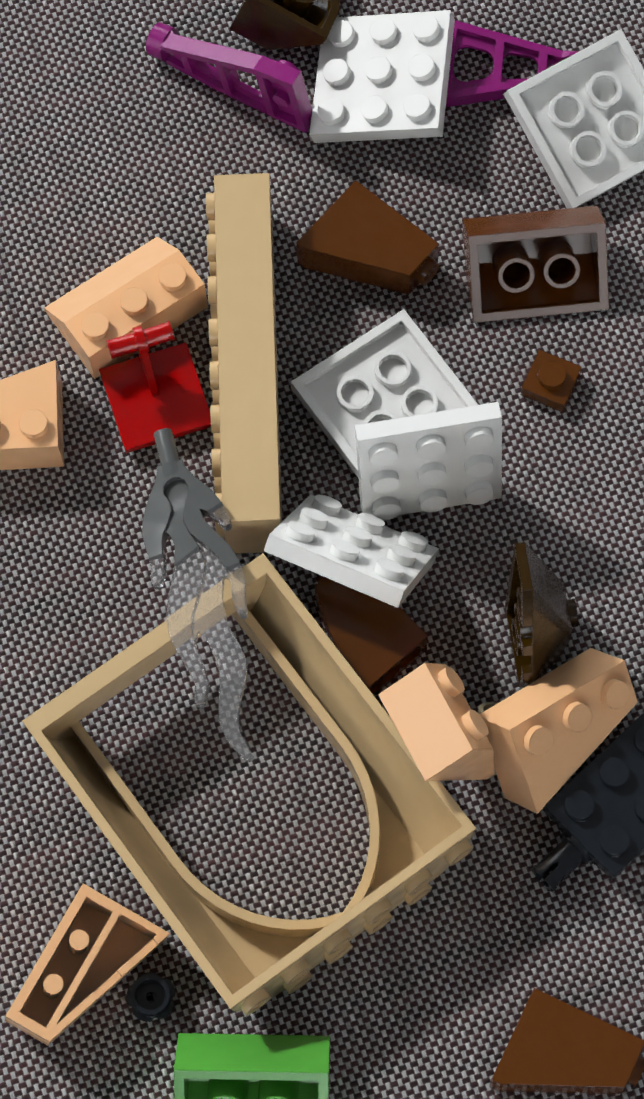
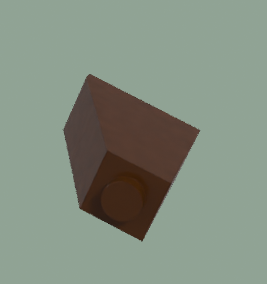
M356 180L296 242L297 263L304 268L408 295L419 284L423 286L428 284L440 267L438 263L439 243Z
M318 574L316 578L318 583L315 584V600L326 634L375 696L427 650L428 636L400 606L396 608Z
M534 988L489 1087L497 1091L621 1094L627 1082L636 1086L643 1073L644 1056L640 1055V1052L644 1046V1040Z

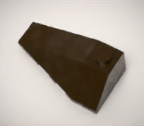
M243 0L230 30L266 50L321 45L326 41L338 15L339 0Z
M525 542L515 543L505 602L519 690L546 675L569 644L572 628L579 625L575 599L566 598L564 583Z

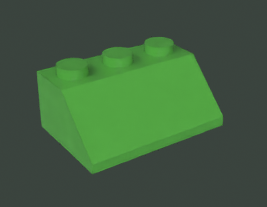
M178 1033L174 1064V1099H329L330 1036Z

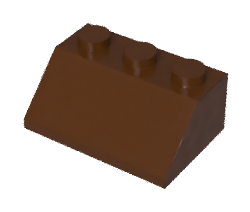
M598 206L462 219L465 267L473 323L609 310L606 222Z

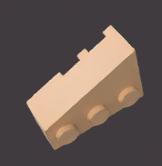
M56 360L0 380V470L64 467L62 379Z
M589 648L479 714L488 727L489 734L486 737L494 749L495 771L505 799L538 814L638 703L625 660Z
M83 883L7 1012L5 1021L47 1046L50 1045L168 938L170 933Z

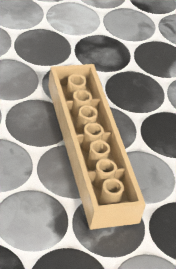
M269 173L214 175V193H206V216L209 225L207 259L210 268V276H208V301L211 311V319H209L208 325L209 344L212 354L209 370L210 388L213 397L210 414L211 432L213 433L214 440L211 459L215 494L224 507L213 515V521L215 522L216 532L222 538H225V541L230 545L234 553L265 552L264 548L269 534L282 522L273 215Z

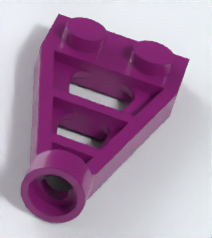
M455 21L446 107L505 99L503 94L508 89L529 79H506L502 75L503 60L506 56L513 55L535 60L538 65V74L579 51H562ZM462 48H471L489 54L494 61L492 73L483 79L471 81L458 80L454 75L457 51Z
M162 22L156 23L151 29L146 41V53L149 56L164 61L205 85L306 134L309 131L312 107L302 72L291 62L286 60L275 61L263 55L181 36L177 28ZM237 70L255 75L260 91L240 81Z

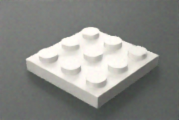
M451 10L336 17L326 41L320 45L309 133L314 143L443 137L455 23Z
M622 29L508 89L503 94L567 209L577 208L644 171V69Z
M405 309L291 381L292 391L357 477L358 465L354 425L478 405Z
M498 402L354 425L362 513L372 514L382 520H390L398 515L422 511L431 513L446 507L464 504L481 505L490 500L501 498L502 415Z
M310 495L269 534L264 548L265 552L396 608L402 604L432 567L439 548L429 545L428 540L420 534L411 531H403L401 533L384 526L385 522L379 517L368 513L356 514L341 508L342 504L339 501L325 495Z

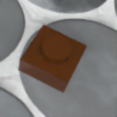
M539 349L523 383L520 395L563 412L581 374L582 366Z

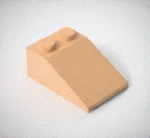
M423 663L378 695L425 781L487 780L495 775L494 749L486 737L489 734L488 727L479 713L471 710L462 694L465 688L461 678L451 667H447L446 664Z

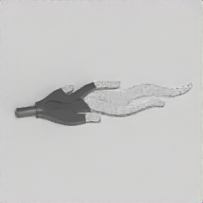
M169 428L160 429L154 433V439L161 465L156 466L157 475L142 522V536L151 566V583L156 590H161L164 587L167 574L165 547L169 537L173 540L175 547L174 569L166 612L169 636L195 683L194 702L198 708L206 706L210 689L205 666L197 649L199 634L209 644L219 670L220 726L227 742L244 760L251 762L254 756L242 737L239 725L241 701L247 681L248 663L239 642L230 629L223 601L224 579L226 578L231 583L232 599L236 611L242 619L247 618L246 579L242 564L230 545L205 521L204 516L212 518L225 531H229L232 528V523L226 509L216 494L186 468L183 460L179 459L172 430Z

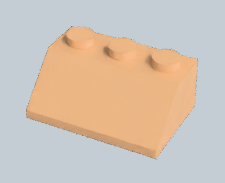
M156 237L44 307V309L92 377L96 379L100 376L99 369L123 362L138 352L135 351L112 359L106 340L133 333L132 328L140 325L142 329H146L169 321L173 330L206 309L208 304L205 283L180 250Z

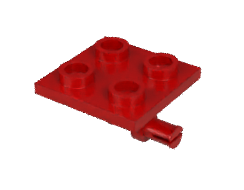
M169 321L146 329H142L141 325L133 327V333L106 340L112 359L135 351L139 353V357L99 369L126 453L155 445L154 433L160 429H171L174 438L211 427L210 410L187 343L148 353V347L175 340Z

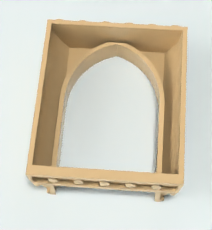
M264 553L22 720L232 1011H243L246 1016L261 1008L284 989L288 994L300 989L313 977L310 973L311 969L324 960L328 964L338 961L353 948L350 941L366 930L369 935H372L383 928L393 918L390 911L404 901L411 906L421 900L432 890V886L429 884L431 881L441 875L449 866L458 863L466 857L474 848L469 842L476 831L474 824L440 781L424 780L391 717ZM232 615L341 757L359 788L368 818L370 839L366 866L353 898L343 912L327 917L300 920L272 918L256 914L221 898L201 883L184 865L79 721Z

